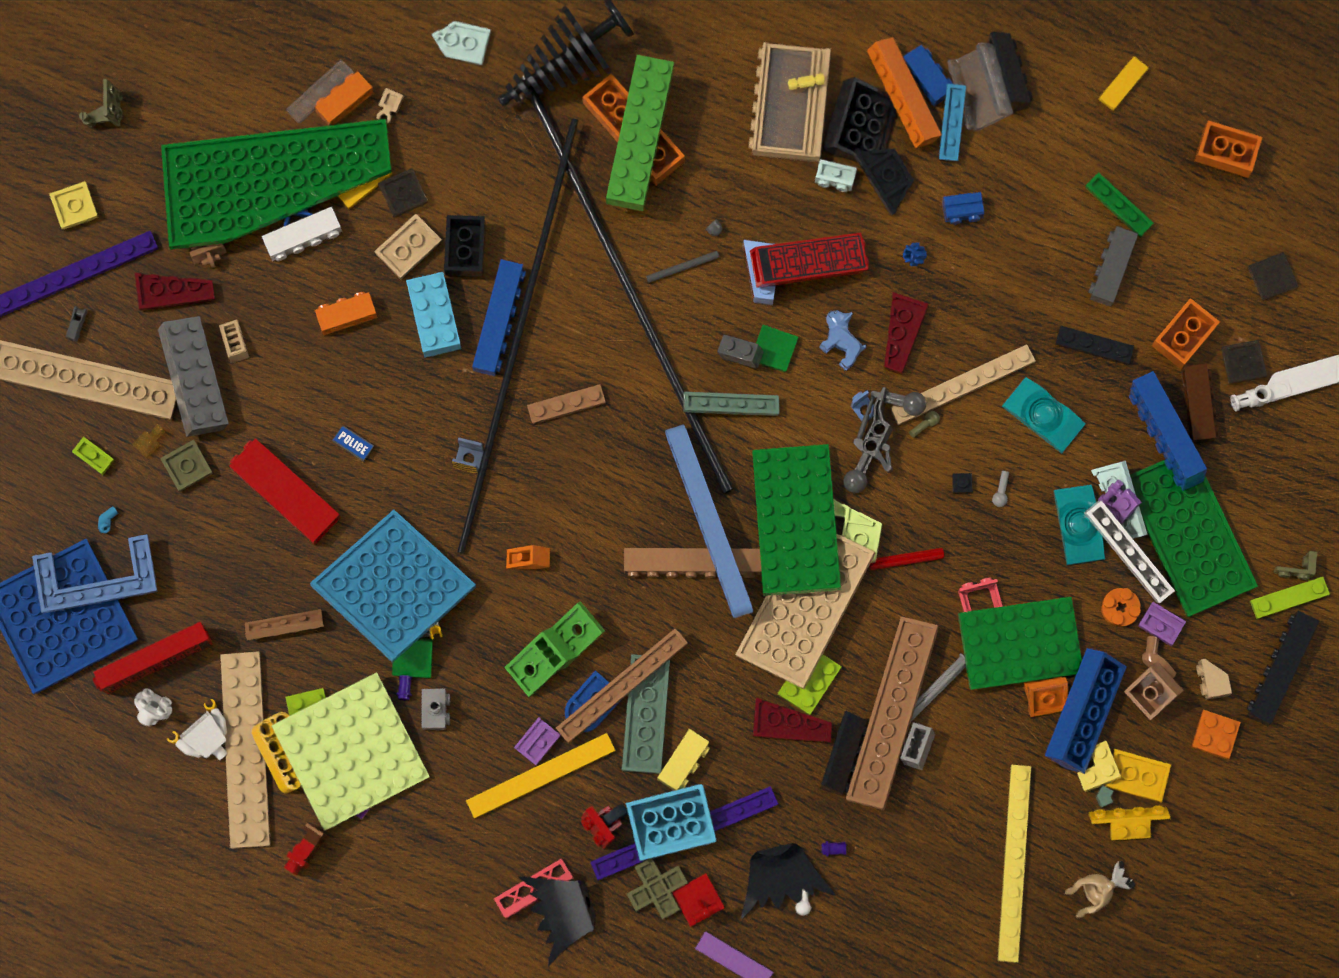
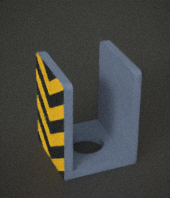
M458 438L459 449L456 459H452L453 467L478 474L484 452L483 444ZM470 453L474 456V462H465L463 457Z

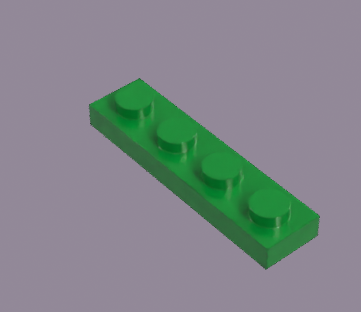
M1099 172L1086 184L1085 188L1128 228L1137 233L1139 238L1154 224Z

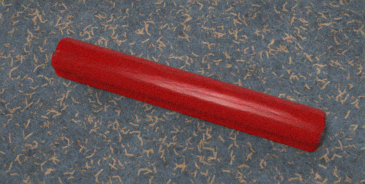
M943 548L880 557L876 559L875 563H870L869 568L870 570L943 559L944 550Z

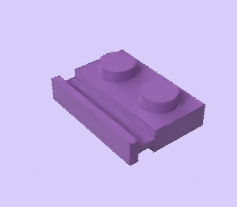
M1152 602L1138 627L1172 646L1186 621Z
M538 718L514 749L537 766L561 735Z

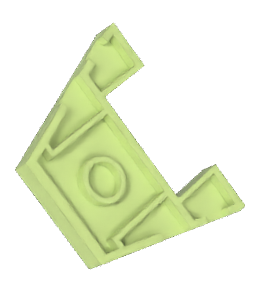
M833 499L835 517L845 518L842 536L874 551L875 555L871 563H875L882 523Z

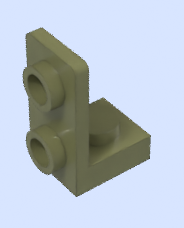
M1309 551L1306 556H1303L1302 567L1305 569L1277 566L1274 569V573L1279 574V577L1289 578L1292 575L1298 576L1300 580H1309L1316 572L1317 552Z

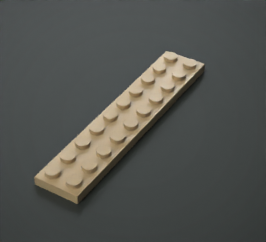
M0 340V380L172 420L177 400L171 380Z
M260 652L221 654L223 713L227 727L225 751L227 752L226 772L230 848L270 846L266 762L252 736L253 726L264 720ZM260 727L261 732L264 734V728Z

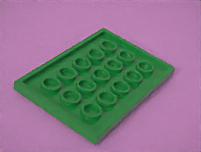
M1072 597L958 613L970 690L1075 675L1079 670L1082 658Z

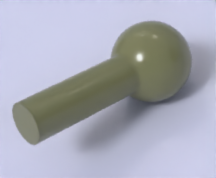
M929 411L925 415V420L909 431L911 437L914 438L928 426L937 425L940 421L939 414L935 411Z

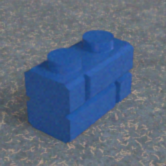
M981 192L943 197L942 205L945 222L959 224L962 222L961 220L969 219V222H976L983 218L984 207Z

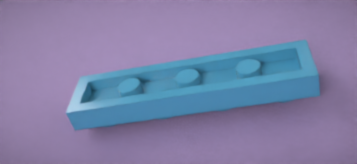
M947 84L939 159L958 161L966 91L965 85Z

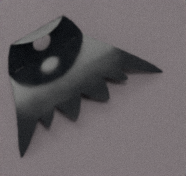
M790 843L755 852L750 859L748 888L741 918L753 908L758 900L760 907L763 908L768 896H770L776 908L781 906L785 893L793 901L799 903L801 901V888L814 896L813 887L827 894L836 895L813 867L798 844Z
M521 876L518 877L520 880L537 889V891L530 892L529 894L542 900L530 909L536 914L546 915L540 922L537 930L552 931L546 940V943L555 941L549 956V966L568 946L594 930L596 914L585 881H563Z

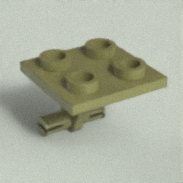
M103 79V106L88 114L81 112L79 118L85 125L94 127L96 123L110 121L114 125L120 126V120L123 117L122 110L120 109L122 92L108 79Z

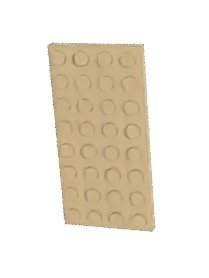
M836 534L841 590L766 596L735 654L737 657L805 689L875 555L874 551Z

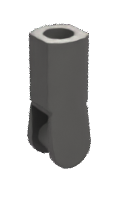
M78 306L74 307L65 336L66 339L78 342L88 312L86 308L82 310L78 309ZM76 316L81 317L80 321L75 320Z

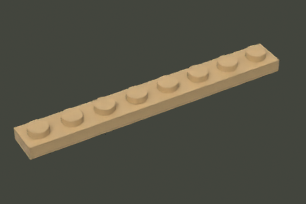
M1028 345L1022 346L922 392L921 394L926 398L927 404L926 409L920 415L1035 363ZM894 405L890 407L898 426L920 416L907 414L901 406Z

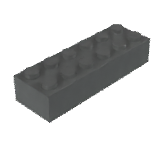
M200 316L163 322L158 328L186 437L223 431L229 423Z

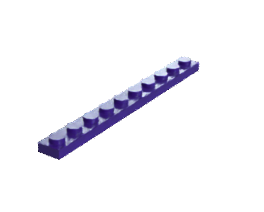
M151 231L1 294L0 317L158 250Z
M771 786L710 811L714 832L777 806L778 803ZM634 843L590 863L597 880H601L646 860L640 861L637 846Z

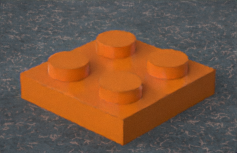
M1203 710L1191 747L1230 759L1241 722Z

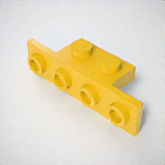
M1154 806L1153 808H1116L1110 811L1098 809L1094 812H1089V817L1092 824L1110 823L1111 840L1151 838L1150 820L1170 819V814L1167 807Z

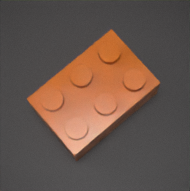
M1208 120L1204 127L1194 162L1249 178L1253 171L1262 137Z
M1190 298L1156 338L1152 347L1178 368L1182 369L1216 329L1220 321Z

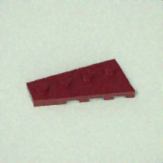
M893 292L884 363L885 369L903 375L928 310V303Z

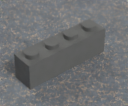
M1116 226L1114 232L1110 231L1107 239L1110 244L1108 249L1104 248L1101 259L1104 260L1102 266L1098 265L1095 276H1097L1096 283H1091L1088 293H1091L1089 300L1109 307L1112 306L1138 236L1137 233Z

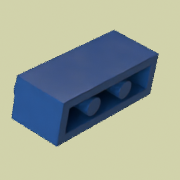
M920 45L903 56L915 82L931 104L936 106L946 99L947 84L953 83L943 75L941 66L938 63L935 64L932 60L931 52Z

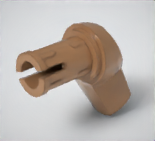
M1148 636L1146 652L1142 654L1143 663L1149 668L1158 662L1174 678L1176 675L1174 669L1165 659L1158 655L1160 639L1155 636Z

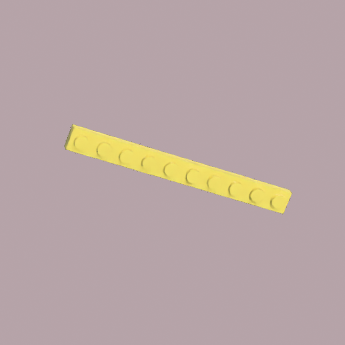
M1011 765L998 961L1018 962L1031 766Z

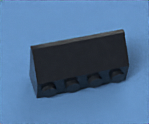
M991 32L987 47L1007 114L1028 109L1033 98L1031 91H1027L1026 74H1022L1020 68L1022 67V61L1015 51L1017 49L1016 41L1011 38L1010 33Z
M845 710L820 786L821 790L840 796L843 795V792H848L851 781H848L850 773H854L857 763L853 761L855 755L859 756L862 744H859L861 736L865 737L868 727L865 725V719Z

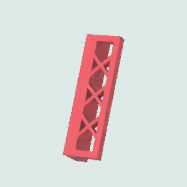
M562 859L531 876L534 878L542 876L548 879L563 881L573 880L570 871ZM561 865L565 874L558 878L552 877L553 868ZM521 882L494 898L505 919L539 900L530 894L524 898L517 897L521 887L531 888L530 892H533L535 888ZM506 896L514 898L513 905L506 909L503 908L499 901Z

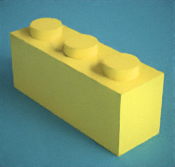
M689 729L657 780L674 791L684 789L689 781L686 779L689 773L694 774L699 766L697 761L700 757L704 758L710 749L708 747L709 741Z

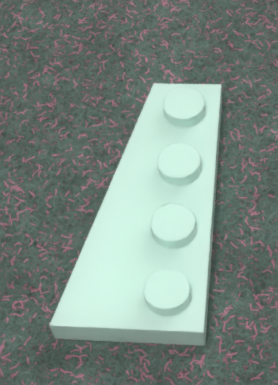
M1126 461L1091 470L1092 474L1097 476L1102 492L1105 491L1106 493L1112 483L1121 480L1123 482L1121 487L1123 492L1130 489L1135 494ZM1115 495L1111 498L1113 502L1118 499ZM1139 506L1122 524V527L1132 539L1147 535Z

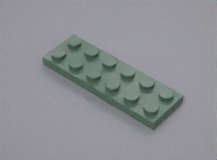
M631 654V665L642 655ZM670 659L628 694L622 771L661 773Z

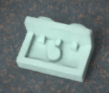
M820 159L815 183L825 188L829 186L836 187L837 190L842 192L851 191L857 168Z

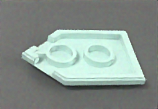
M454 21L444 29L433 33L432 36L445 57L482 65L491 29Z

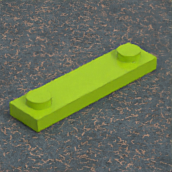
M1320 577L1253 599L1250 603L1256 619L1329 596L1330 593L1324 577Z

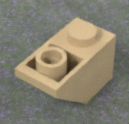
M1201 659L1198 665H1196L1198 676H1201L1202 684H1200L1202 695H1205L1206 700L1232 694L1228 674L1208 660Z

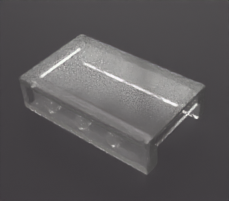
M980 43L976 45V50L959 59L947 61L953 83L966 86L963 117L964 124L968 130L979 131L1013 114L994 47L990 43Z

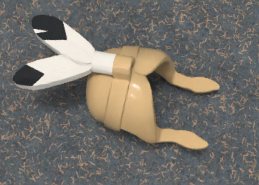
M1123 861L1116 863L1111 881L1103 875L1092 874L1079 879L1072 888L1066 890L1065 894L1071 895L1083 885L1085 895L1094 905L1079 910L1076 917H1083L1086 913H1095L1110 902L1113 888L1116 886L1125 889L1135 887L1132 879L1122 877L1124 873Z

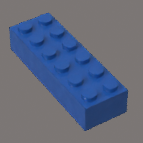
M1154 371L1133 380L1132 387L1130 388V401L1133 405L1137 406L1141 421H1145L1147 424V432L1151 438L1154 437L1157 451L1165 457V465L1168 470H1172L1175 484L1184 491L1202 483L1207 468Z
M1086 649L1047 747L1046 757L1068 770L1085 774L1127 666L1105 652Z

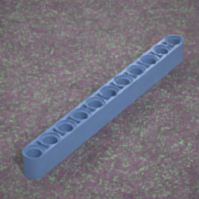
M684 424L667 429L665 433L732 616L737 618L752 613L753 609L687 430Z

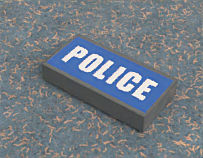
M342 425L332 440L333 443L362 462H365L375 447L344 425Z

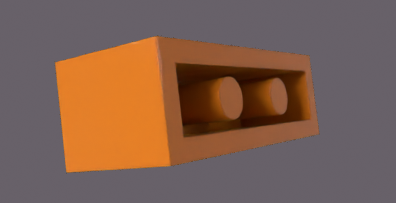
M357 71L355 74L348 75L343 84L335 86L326 98H320L316 103L315 110L328 126L336 125L374 93L373 88Z
M359 292L353 298H341L334 304H323L315 310L323 336L377 318L369 292Z

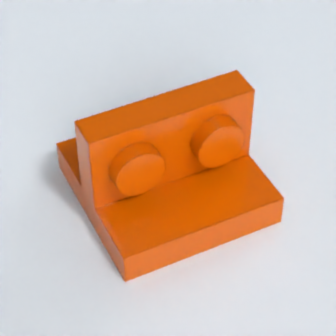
M1061 676L1024 682L1030 717L1061 712L1068 697L1066 677L1062 678Z

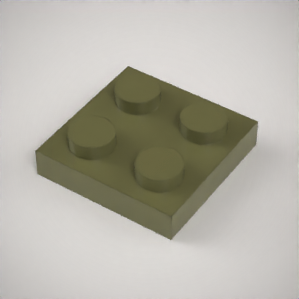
M194 440L160 458L179 492L213 474Z

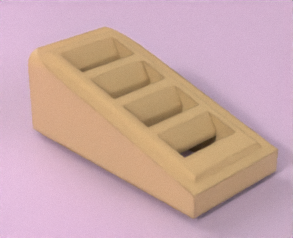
M238 320L219 325L231 363L249 358ZM236 328V331L226 334V331Z

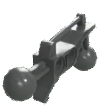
M885 387L882 388L881 392H871L866 414L863 417L857 438L853 441L854 445L863 454L855 470L849 471L844 476L843 483L847 491L850 493H860L866 488L867 477L865 474L873 458L882 463L887 473L893 471L889 454L891 447L886 444L893 428L886 422L884 416L885 405L888 403L901 406L907 414L917 416L924 412L927 404L926 398L921 393L911 392L904 396L891 393ZM874 398H877L874 404V421L863 441L862 438L869 420ZM884 426L885 431L882 434H877V429ZM875 443L877 445L874 451H868L870 444ZM882 451H885V452H886V457H885V458H884V456H883V454H882Z

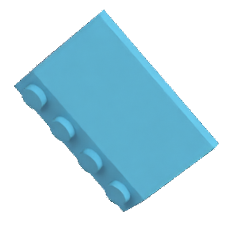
M703 784L626 803L640 861L717 842Z

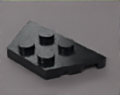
M895 148L857 151L853 153L890 216L895 214L898 205L914 182Z

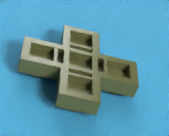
M652 858L635 866L644 884L627 893L635 911L654 903L662 920L679 911L680 909L671 894L672 891L687 884L679 866L662 875Z

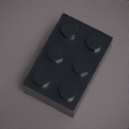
M447 215L444 259L445 276L483 277L485 216Z

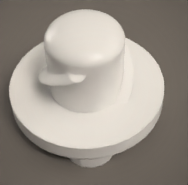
M144 689L142 692H139L134 699V703L139 711L137 719L143 725H155L159 720L169 718L172 713L171 700L155 694L150 689Z

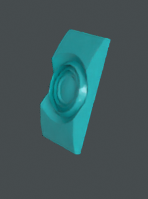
M1027 377L1023 379L1002 405L1005 410L1061 454L1085 426V423L1071 409L1058 402L1044 388Z
M1092 484L1054 490L1066 565L1105 560L1103 537L1084 514L1086 510L1096 503Z

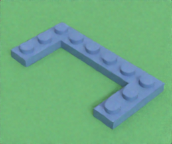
M148 535L128 538L134 576L60 590L58 589L53 554L46 553L32 556L41 613L44 614L158 592Z

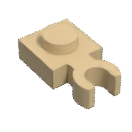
M386 88L379 103L383 110L377 114V119L380 120L383 115H387L386 123L390 124L392 121L391 112H398L404 96Z

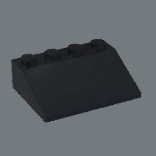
M856 77L843 80L822 149L838 157L855 162L858 161L853 153L857 151L885 150L897 112L889 94Z

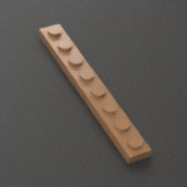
M676 628L558 725L556 727L558 732L569 744L688 644Z

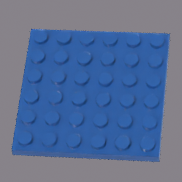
M87 539L53 555L59 590L108 580ZM34 566L0 583V629L34 695L139 641L118 599L42 614Z

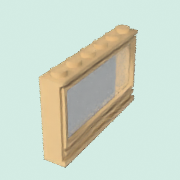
M763 42V48H759L758 59L762 60L761 66H757L756 77H760L759 84H755L754 95H758V100L753 103L752 112L756 113V120L752 119L751 131H754V138L750 137L749 149H752V155L819 162L831 49ZM821 73L825 78L823 85L815 84L812 87L806 88L797 87L795 90H790L788 87V80L793 78L797 80L799 77L813 75L814 77L816 74Z

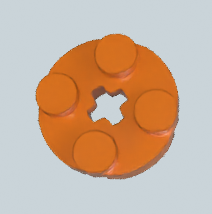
M1117 588L1105 596L1101 612L1104 619L1111 625L1126 627L1137 619L1141 611V605L1136 594L1131 592L1130 589ZM1117 603L1125 604V612L1122 613L1121 610H1116L1118 607Z

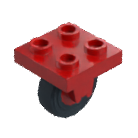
M623 804L618 805L614 809L608 805L597 813L591 806L582 815L581 824L586 831L590 830L594 836L593 841L598 847L601 846L604 850L615 839L612 833L621 827V819L628 813V810Z

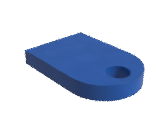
M597 671L593 672L567 702L565 707L566 719L609 684ZM619 702L583 732H590L596 729Z

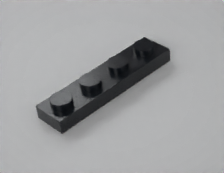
M1060 326L1055 345L1126 365L1130 364L1134 348L1130 344Z

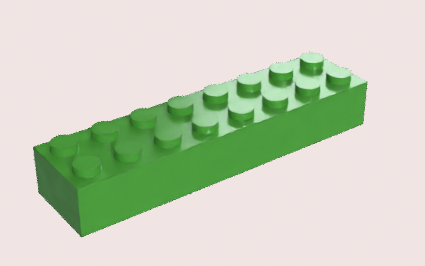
M641 55L636 57L606 196V204L644 211L674 71V62Z

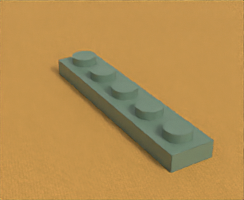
M684 392V412L778 416L779 396Z

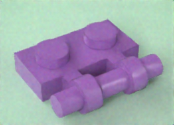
M1117 480L1108 487L1106 494H1102L1098 501H1102L1122 525L1142 502L1130 489L1123 492L1121 489L1123 482ZM1114 495L1118 498L1115 502L1111 500Z

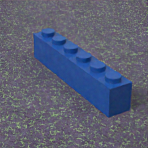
M502 259L500 261L472 366L474 372L496 376V372L501 370V353L505 354L507 343L505 338L506 335H510L512 325L509 324L510 319L515 317L517 309L514 306L515 300L520 298L521 289H519L520 282H524L526 271H523V264Z

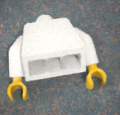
M211 699L213 706L207 707L204 703L207 712L181 735L173 731L172 733L176 735L175 740L172 741L168 737L167 740L172 744H176V747L186 755L197 758L204 756L207 758L213 753L218 760H221L227 754L221 746L226 741L227 727L225 718L217 708L215 701Z

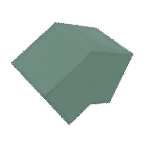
M1103 785L1096 795L1100 808L1113 803L1111 798L1113 791Z

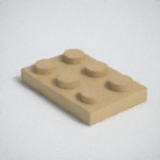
M415 214L374 252L402 279L442 242V239Z

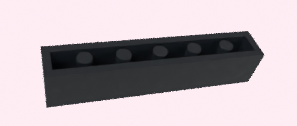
M1301 611L1290 615L1286 623L1289 627L1286 632H1282L1278 640L1281 644L1278 649H1274L1270 657L1273 661L1270 666H1266L1262 674L1265 678L1262 683H1258L1254 691L1257 695L1254 700H1250L1246 708L1249 711L1247 717L1266 726L1272 723L1319 620Z

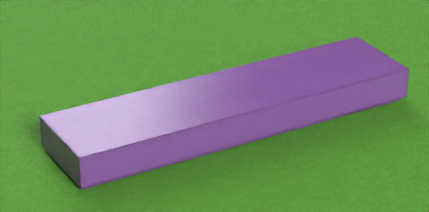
M707 932L704 933L695 948L743 978H770L773 974L769 969Z

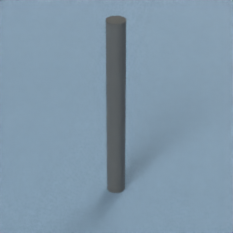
M717 251L647 275V281L650 283L719 258V254Z

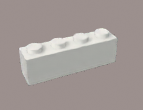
M332 207L263 235L262 238L272 261H281L293 252L294 254L300 253L305 247L310 245L316 246L326 238L333 239L339 236L342 230Z

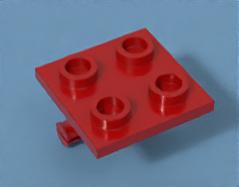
M707 874L672 891L690 927L725 908Z

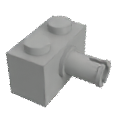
M422 689L423 730H446V725H450V713H446V706H450V694H446L445 689Z
M913 722L900 758L904 765L923 770L935 737L932 728Z

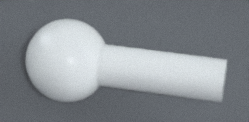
M801 889V901L796 904V911L800 915H807L811 911V904L808 902L809 894Z

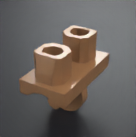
M215 244L205 247H191V252L189 253L194 265L202 263L204 266L210 263L211 267L214 268L216 267L214 261L219 260L220 255L227 252L223 244Z

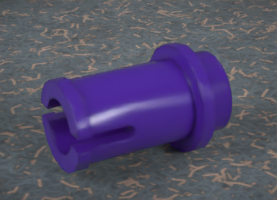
M401 675L399 676V692L396 695L399 700L407 701L412 696L410 693L412 677Z
M825 841V843H822V855H826V857L831 854L846 855V842L828 843V841Z

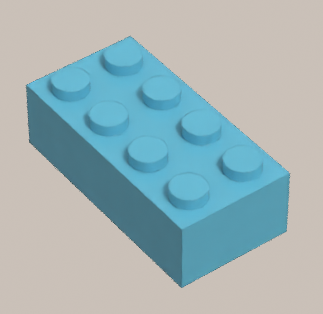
M439 272L406 280L424 358L461 349L444 273Z

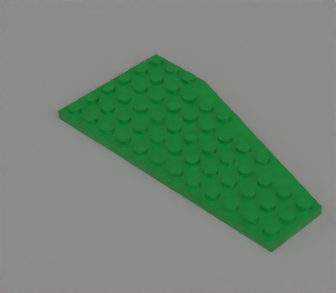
M386 119L161 145L169 249L231 242L392 173Z

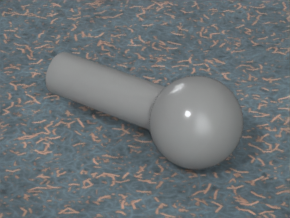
M1002 471L998 492L992 497L993 504L997 507L1005 506L1008 500L1005 494L1009 472Z

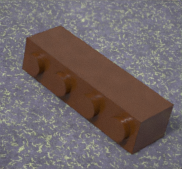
M1207 364L1185 365L1181 372L1189 437L1193 444L1213 442L1216 436H1218V426L1214 424L1216 408L1212 406L1211 400L1214 398L1213 388H1210L1209 384L1211 370L1207 368Z

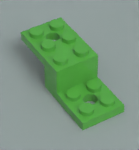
M578 602L553 627L542 631L505 666V669L527 696L530 697L556 672L568 667L605 630L582 602ZM576 624L582 627L581 634H578L576 632ZM528 665L533 666L534 674L528 672Z

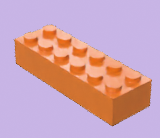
M610 74L583 96V104L618 142L629 93ZM662 130L650 179L656 186L685 162V155Z

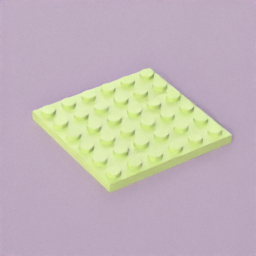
M377 673L271 725L324 831L429 777Z

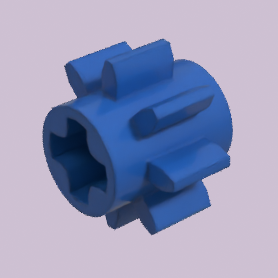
M919 243L906 245L903 252L905 262H910V266L923 264V261L926 259L925 247L920 246Z

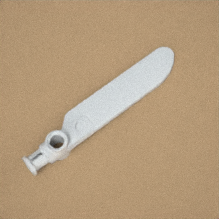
M1339 355L1276 372L1272 375L1267 385H1259L1241 395H1231L1232 407L1235 411H1239L1240 408L1247 406L1260 407L1269 402L1339 383ZM1257 392L1262 393L1264 399L1258 398Z

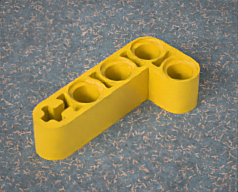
M280 712L253 726L252 736L278 788L283 793H290L298 789L301 784L271 726L277 723V719L283 720L289 717L287 713ZM260 727L266 730V735L261 732ZM269 744L274 746L275 752L270 750ZM278 761L283 764V770L279 768Z

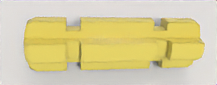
M822 73L816 74L814 77L813 75L799 77L797 80L793 78L788 80V87L790 90H795L797 87L806 88L812 87L815 84L823 85L825 78Z

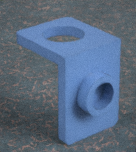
M868 390L864 393L859 392L852 398L851 408L861 421L864 415L861 414L860 408L864 405L868 406L870 401ZM872 404V407H871V413L869 414V420H870L872 417H874V405H873V404Z

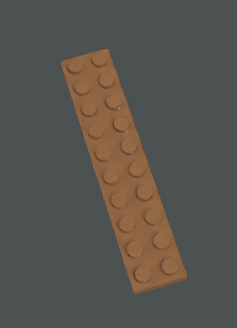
M906 617L900 618L848 790L847 801L885 810L938 633V625Z

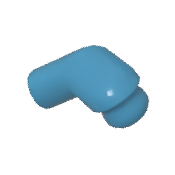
M114 506L99 516L98 529L101 533H108L110 531L111 519L119 514Z

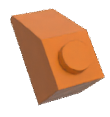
M531 545L507 549V569H542L550 567V548Z

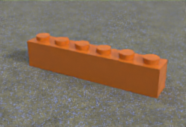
M894 38L876 41L867 52L915 148L934 143L942 134Z

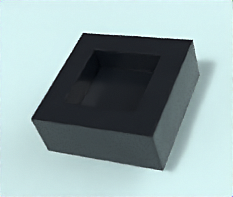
M972 473L952 474L953 494L972 493Z

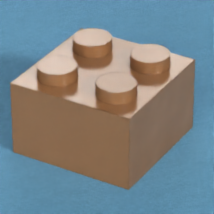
M1156 662L1124 692L1152 720L1184 690Z

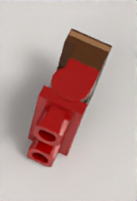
M308 822L303 828L307 831L306 835L299 844L294 846L293 853L289 851L287 857L290 859L284 867L296 876L302 867L308 868L310 865L308 862L314 857L328 836Z

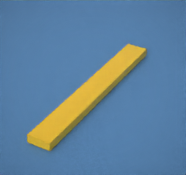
M606 733L466 800L475 819L615 752V749Z

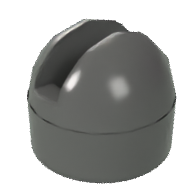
M715 220L706 228V231L712 236H718L722 232V225L718 220Z

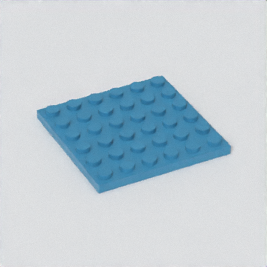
M392 510L310 583L314 590L391 662H394L476 588L474 582L395 510Z

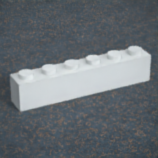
M1097 501L1084 512L1090 522L1157 603L1162 602L1175 591L1102 501Z

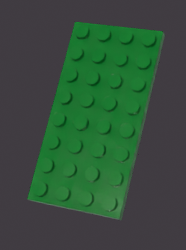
M829 444L752 450L763 596L841 590Z
M1163 460L1130 474L1136 497L1142 502L1139 507L1148 536L1188 618L1255 589L1258 585L1206 476L1202 483L1182 491L1181 487L1177 486L1174 482L1172 470L1167 469Z

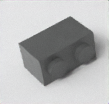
M723 335L717 352L724 360L757 369L764 351L759 344Z

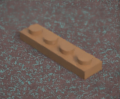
M599 384L529 404L527 408L533 425L603 405L606 402L601 385Z
M322 610L245 623L247 640H256L268 636H278L290 632L295 633L301 630L324 627Z

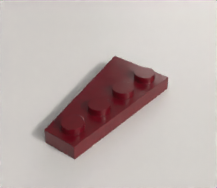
M135 273L140 311L215 300L212 280Z
M759 698L755 699L753 737L831 742L832 722Z

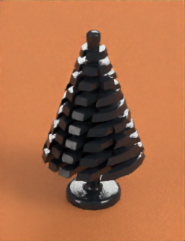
M604 0V5L610 12V17L587 34L567 6L564 5L562 11L581 38L576 40L560 16L557 15L555 21L572 45L567 47L553 26L550 25L548 30L563 51L558 54L545 34H543L541 40L554 58L549 61L538 44H536L534 50L544 65L540 67L532 55L529 54L527 60L535 72L531 74L526 66L522 64L520 69L526 76V79L522 81L518 74L515 73L513 79L517 85L512 87L508 83L506 86L508 92L498 97L499 103L502 106H506L513 99L516 102H520L522 100L519 95L522 92L528 99L533 98L528 90L531 86L539 95L545 94L537 83L540 79H542L550 92L556 91L547 77L550 73L561 88L568 87L556 71L559 66L573 85L578 84L579 82L565 64L568 60L571 61L584 81L590 80L574 57L577 53L582 57L596 78L601 77V74L584 51L587 47L607 74L613 73L593 43L616 26H619L628 37L634 35V32L611 0Z

